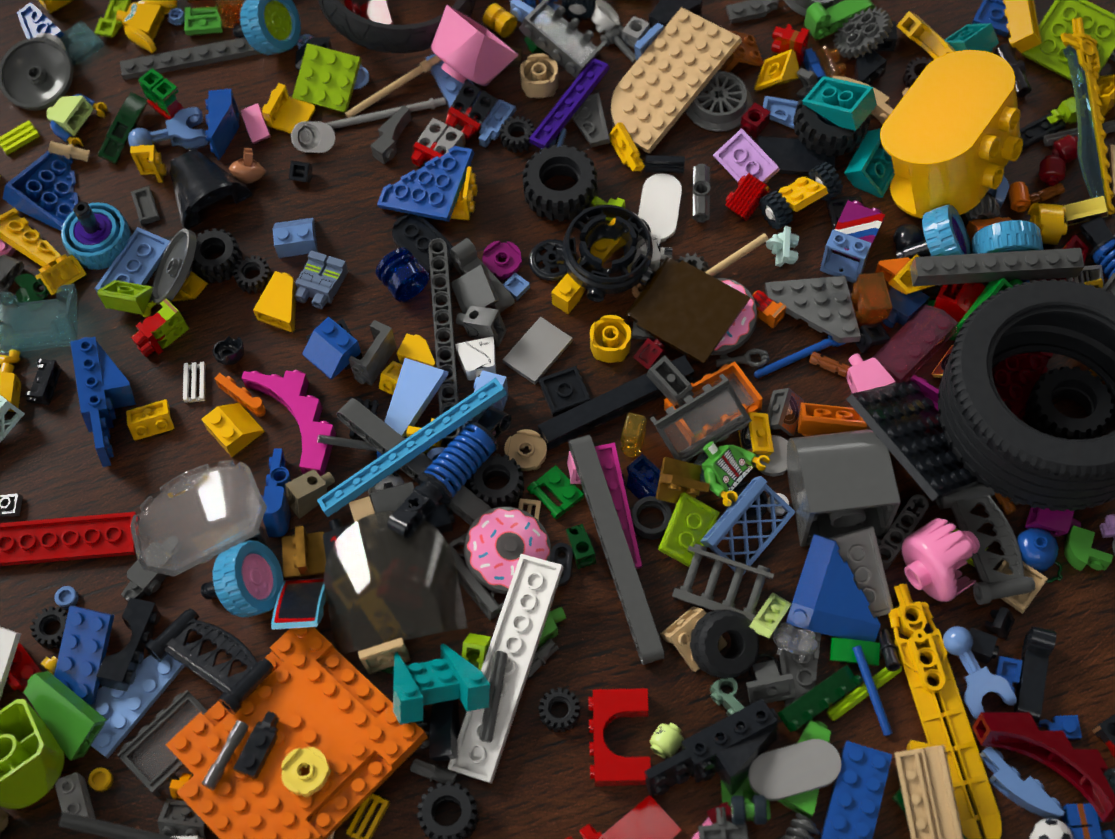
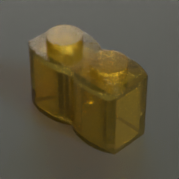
M628 413L626 416L620 447L626 456L635 457L641 454L647 419L643 415Z

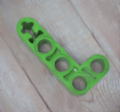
M844 0L825 9L820 2H815L806 11L804 26L809 29L814 39L818 40L838 31V28H843L842 23L849 22L848 18H854L855 13L859 15L862 10L866 12L868 8L873 10L875 5L870 0Z

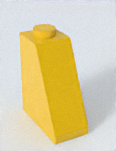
M275 271L253 311L257 320L293 333L295 330V293L297 287L290 274Z

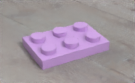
M742 128L713 155L737 182L742 176L750 173L763 183H766L780 170L774 161Z

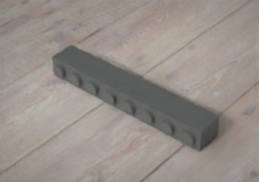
M1081 248L915 257L910 266L912 286L983 283L1005 278L1007 281L1012 279L1072 278L1080 274L1084 268Z

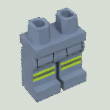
M310 250L304 270L295 282L297 287L295 293L296 301L306 303L308 297L313 298L312 305L319 309H323L326 303L331 304L333 297L348 273L346 261L331 256L327 257L325 254Z

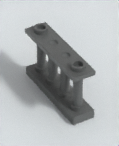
M695 544L694 547L689 546L688 552L694 553L684 585L680 589L675 588L672 597L711 611L733 610L753 621L757 614L755 610L765 579H773L774 574L770 573L771 569L761 565L754 568L707 552V547ZM705 557L715 562L705 592L698 596L692 594V586L701 559ZM726 564L735 567L736 570L726 600H723L721 604L714 601L715 597H713L722 566ZM744 571L756 574L757 578L747 608L744 607L742 611L735 608L736 604H734Z

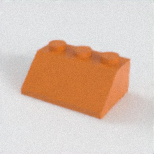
M801 402L798 433H802L803 436L865 430L867 428V423L854 408Z

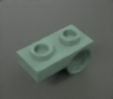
M721 678L711 685L710 696L716 704H722L728 710L726 712L727 715L730 716L745 707L735 698L738 689L737 682L733 678ZM729 686L733 692L725 694L721 691V687Z

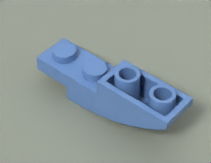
M987 747L980 754L982 761L994 773L989 782L1008 799L1031 813L1048 819H1058L1065 813L1062 810L1061 804L1044 791L1045 788L1040 781L1033 779L1031 776L1023 781L1020 773L1004 761L1003 755L997 749Z

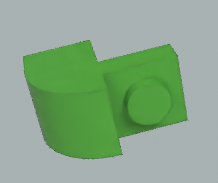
M1073 525L1067 533L1064 545V554L1067 561L1079 571H1082L1086 565L1095 570H1106L1112 562L1113 555L1091 548L1095 532Z

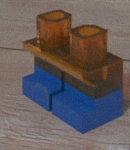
M825 45L818 51H813L812 48L804 51L803 64L807 71L811 70L818 76L817 81L823 76L832 78L834 75L843 76L846 73V66L843 62L834 63L840 59V53L837 48L828 50L827 45Z

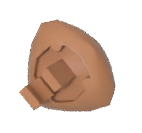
M244 148L243 158L236 160L229 167L230 173L241 183L251 184L259 180L266 173L262 165L252 159V148Z

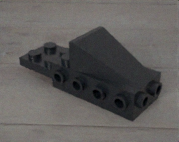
M762 698L681 741V752L644 771L649 794L652 797L663 795L670 787L677 783L680 785L687 782L690 776H693L696 783L702 780L708 781L714 777L715 773H718L731 795L735 794L747 778L752 762L759 755L765 753L770 744L777 740V721L779 719L773 708L769 709Z

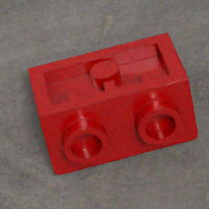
M19 642L8 674L9 679L7 683L14 691L19 689L24 694L29 678L33 674L43 671Z

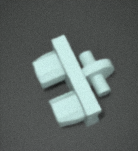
M785 226L782 233H778V235L773 234L772 238L766 241V247L772 250V254H776L775 266L781 267L784 263L794 264L798 259V253L790 250V247L795 248L799 242V236L791 233V227Z

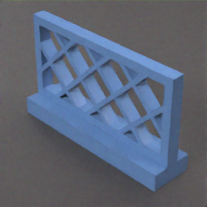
M762 476L755 477L741 492L737 501L729 506L700 542L705 547H709L716 555L728 558L726 555H730V559L734 561V555L745 554V565L751 566L795 514V511L766 484L767 481ZM763 491L770 495V504L760 505V494ZM781 506L788 512L783 519H776L775 507ZM756 507L757 520H747L746 511L748 508ZM760 507L771 508L770 520H761ZM763 522L772 523V532L769 535H762ZM742 523L743 536L733 537V526ZM747 523H757L758 536H748ZM749 538H758L759 548L756 551H749ZM729 539L730 552L723 553L717 545L721 540ZM733 539H744V552H734ZM729 566L733 571L736 570L735 567Z

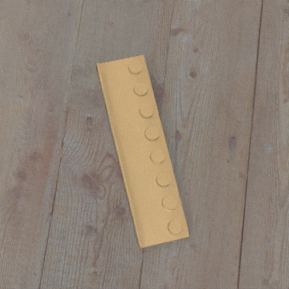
M945 745L894 752L911 839H964Z

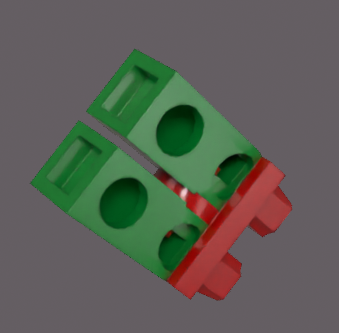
M153 68L138 79L146 98L149 99L147 100L148 105L167 120L172 119L179 110L184 109L175 96L179 92L177 86Z

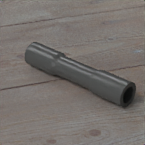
M239 720L236 721L219 756L201 784L211 790L215 789L237 746L240 745L249 728L246 723Z

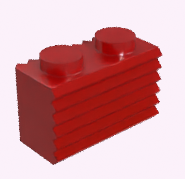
M750 173L740 178L737 184L738 188L727 196V203L725 204L729 210L745 221H748L758 205H760V198L767 195L770 191V188Z

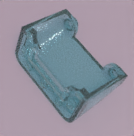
M75 284L60 286L56 292L57 299L19 303L13 293L0 292V352L9 353L11 349L22 352L71 346L70 341L77 340L78 336L77 290Z

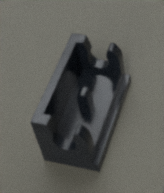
M38 359L36 362L38 364L37 374L31 390L26 391L25 396H27V402L49 405L62 369L56 360Z

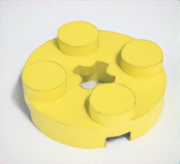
M314 747L297 748L291 751L283 760L281 778L289 791L296 795L309 797L325 785L331 771L328 761L321 751ZM302 767H311L310 773L307 776H300L302 774L300 771Z

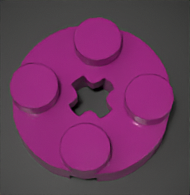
M495 241L484 249L483 264L500 281L517 273L522 266L521 251L512 242L501 243L500 241ZM499 257H501V258H505V257H506V261H505V262H499V259H498V258H499Z

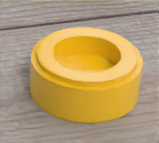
M103 767L94 769L88 777L89 786L97 792L108 790L113 783L112 773Z

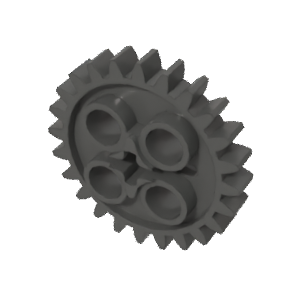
M877 7L873 10L868 8L866 12L862 10L859 15L855 13L854 18H848L849 22L842 23L843 28H838L839 33L834 35L836 37L833 40L835 43L834 47L840 56L842 55L843 58L848 57L849 59L853 56L856 59L859 54L863 57L867 51L871 53L873 48L878 49L877 45L879 43H884L883 38L889 37L887 33L892 32L890 28L893 26L891 17L886 10L884 11L882 8L878 10Z

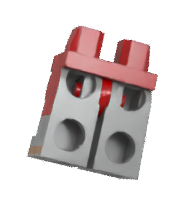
M432 118L418 141L413 145L412 163L419 167L424 161L428 162L437 156H443L454 146L464 147L466 144L464 132L451 126L448 127L447 124Z

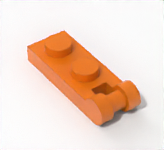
M219 373L214 378L218 388L257 417L265 415L266 409L259 397H251V393L244 387L239 388L230 376L225 377Z

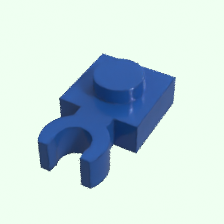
M998 656L995 675L1005 678L1015 694L1012 683L1018 684L1020 682L1023 660Z
M1078 715L1054 716L1052 718L1053 723L1046 719L1040 720L1037 723V726H1045L1047 731H1064L1068 740H1080L1082 738Z

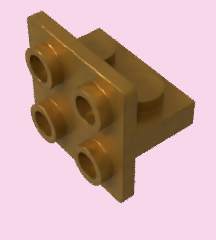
M664 457L655 498L677 504L683 492L696 498V495H699L700 491L708 492L710 484L699 481L702 466Z
M304 526L295 527V535L282 537L284 578L326 574L328 572L323 542L324 532L307 534Z

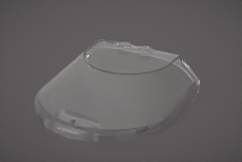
M233 460L219 461V466L210 468L208 464L196 467L165 483L159 488L162 493L154 499L152 496H149L140 505L139 508L142 512L139 516L138 514L133 516L131 533L137 559L144 570L177 576L200 563H207L212 557L257 535L267 506L254 475L245 463L239 462L235 465Z

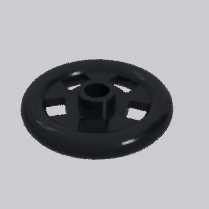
M557 239L544 240L531 250L529 266L537 277L547 281H557L563 279L568 273L564 265H557L556 259H549L551 257L556 258V251L553 249L554 247L563 246V241ZM543 249L548 251L543 256L539 254ZM541 261L545 266L542 269H540L537 265V263ZM559 268V272L551 273L550 269Z

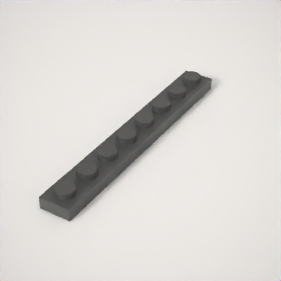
M243 37L120 61L123 80L142 77L151 68L158 73H164L262 53L256 51L246 38Z

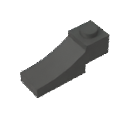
M405 105L378 129L380 137L371 145L373 157L383 164L395 157L397 153V140L404 128L412 121L410 109Z

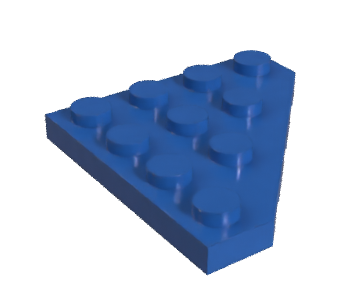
M454 146L443 156H437L426 162L425 166L419 170H413L400 177L401 180L395 184H388L383 187L377 203L378 207L449 222L466 178L467 167H470L474 156L473 149Z

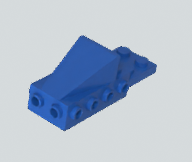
M83 337L79 340L70 341L80 410L88 432H93L95 449L103 467L111 466L110 458L114 457L112 445L109 442V439H111L109 428H114L113 420L116 419L115 409L136 405V401L129 381L99 345L96 337Z

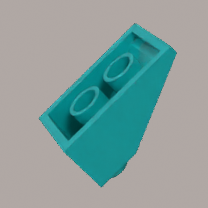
M823 76L802 100L805 106L837 126L854 131L861 126L877 106L873 87Z

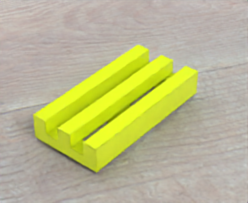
M27 121L0 137V146L6 155H9L40 137L31 122Z

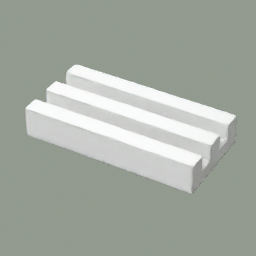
M193 362L192 365L184 363V403L205 401V362H200V364ZM200 369L199 397H196L197 370ZM190 370H192L191 397H189Z

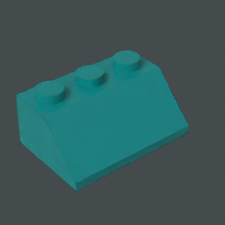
M881 129L867 132L844 175L854 187L882 198L895 174L892 158L881 144Z

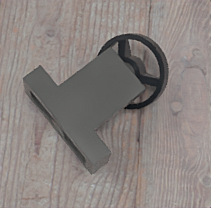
M769 654L757 655V659L767 657L772 660L761 661L751 666L756 679L751 673V667L748 670L749 676L753 680L746 683L750 705L762 698L765 703L796 697L792 674L780 676V665L776 658Z

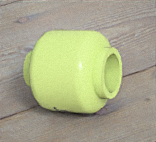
M673 723L669 725L660 724L649 739L652 745L650 749L663 759L674 756L682 746L681 741L684 740L680 734L682 730Z

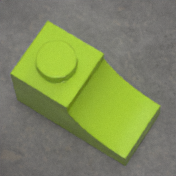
M469 633L463 642L462 657L481 670L491 637Z

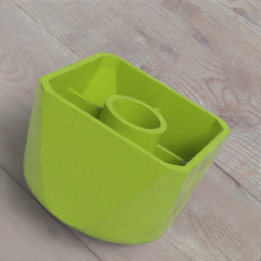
M16 699L0 710V807L20 809L37 802L51 790L62 772L65 760L63 750L45 722L24 699Z

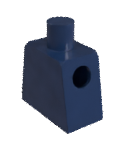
M891 287L881 309L882 314L886 315L883 319L884 325L892 328L897 322L902 326H907L927 307L930 296L920 290L906 295Z

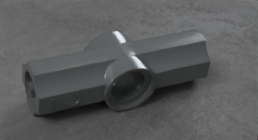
M706 164L693 166L692 219L697 222H705L710 219V167Z

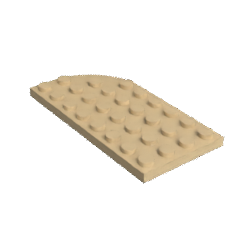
M681 7L616 86L611 102V113L615 125L617 122L623 123L636 147L650 154L742 42L741 37Z

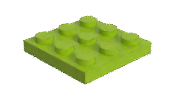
M307 43L292 98L339 112H347L362 59L354 55Z

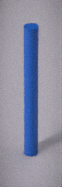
M861 645L855 646L852 649L883 735L892 734L893 732Z

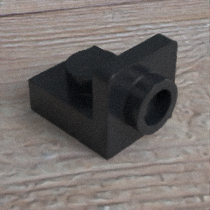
M881 323L867 324L860 327V342H855L861 353H865L871 346L886 344L890 337Z

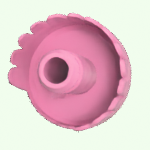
M936 518L904 539L902 543V555L906 564L904 571L907 579L916 589H922L937 601L948 602L976 582V580H970L967 576L959 578L962 576V572L957 569L967 563L966 560L972 557V553L976 554L978 552L980 543L977 537L970 531H956L950 534V532L955 530L956 526L952 523L947 524L948 520Z

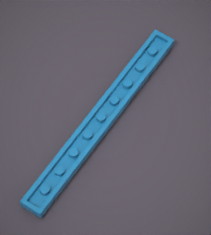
M494 378L317 499L323 512L327 517L337 512L340 508L374 487L378 482L410 462L413 458L428 450L448 434L463 426L467 421L483 412V410L507 395L503 386Z

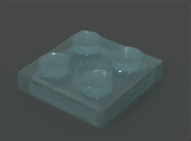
M79 21L63 32L65 35L60 38L74 66L104 47L103 41L82 21Z

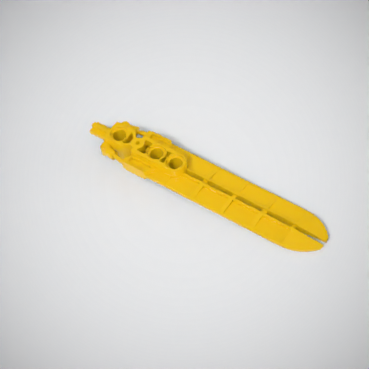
M899 584V586L894 587L900 606L892 609L888 614L891 628L894 629V643L898 647L897 653L901 665L904 667L927 742L932 744V746L945 745L962 833L967 839H982L976 821L978 820L985 839H1000L1002 825L999 810L947 658V651L944 647L941 633L932 620L934 617L929 610L928 603L920 601L913 603L907 584ZM906 613L912 614L915 617V621L908 620ZM927 621L929 622L933 630V632L929 634H926V632L923 630L927 624ZM898 628L901 634L909 638L908 640L899 637ZM920 656L927 657L929 664L922 663ZM927 678H933L937 685L931 686L927 682ZM935 694H937V696H938V699H939V702H940V705H941V708H942V711H943L942 713H941V711H940V708H939V705H938V702H937V699H936ZM944 717L954 746L951 745L948 732L943 720ZM954 751H956V754H957V757H958V760H959V763H960V766H961V769H962V772H963V775H964V778H965L964 781H963V778H962V775H961V772H960V769H959V766H958V763H957V760H956ZM966 785L968 787L976 815H974L971 802L965 787Z

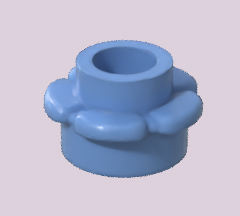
M174 8L169 11L168 20L171 24L181 25L185 22V13L180 8Z

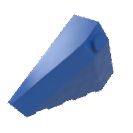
M47 151L5 184L3 199L18 211L61 231L64 221L74 211V206L78 203L77 193H74L73 186L76 184L74 171H71L70 166L73 163V159H66V156L48 153Z
M814 534L786 623L834 637L875 642L881 623L877 616L873 617L868 607L870 603L862 589H858L853 578L855 575L848 562H844L838 552L840 547L835 540Z

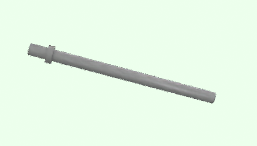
M444 97L434 100L429 98V101L406 105V107L410 109V112L429 108L433 110L435 107L446 105ZM401 107L332 121L327 124L332 129L392 117Z

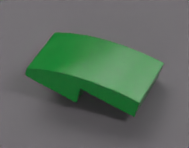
M831 638L830 661L857 663L852 648L861 645L868 665L879 666L880 643Z

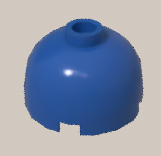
M1029 528L1020 533L1016 538L1024 563L1040 573L1052 567L1058 557L1059 547L1057 540L1051 533L1040 528Z

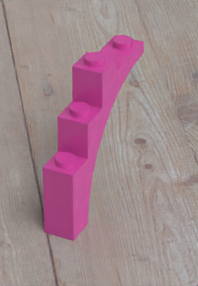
M293 370L285 371L284 377H281L277 374L265 375L258 371H244L242 381L246 388L261 391L275 398L296 419L302 436V455L299 466L302 474L311 470H315L320 476L325 474L333 445L317 443L318 434L335 437L336 432L331 423L327 421L319 422L322 412L320 400L311 395L305 397L309 385L306 374Z

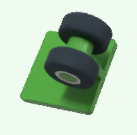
M748 776L733 795L729 793L721 780L722 803L728 802L729 806H731L732 822L734 825H744L745 821H754L756 825L766 824L770 820L769 800L764 795H757L752 790Z

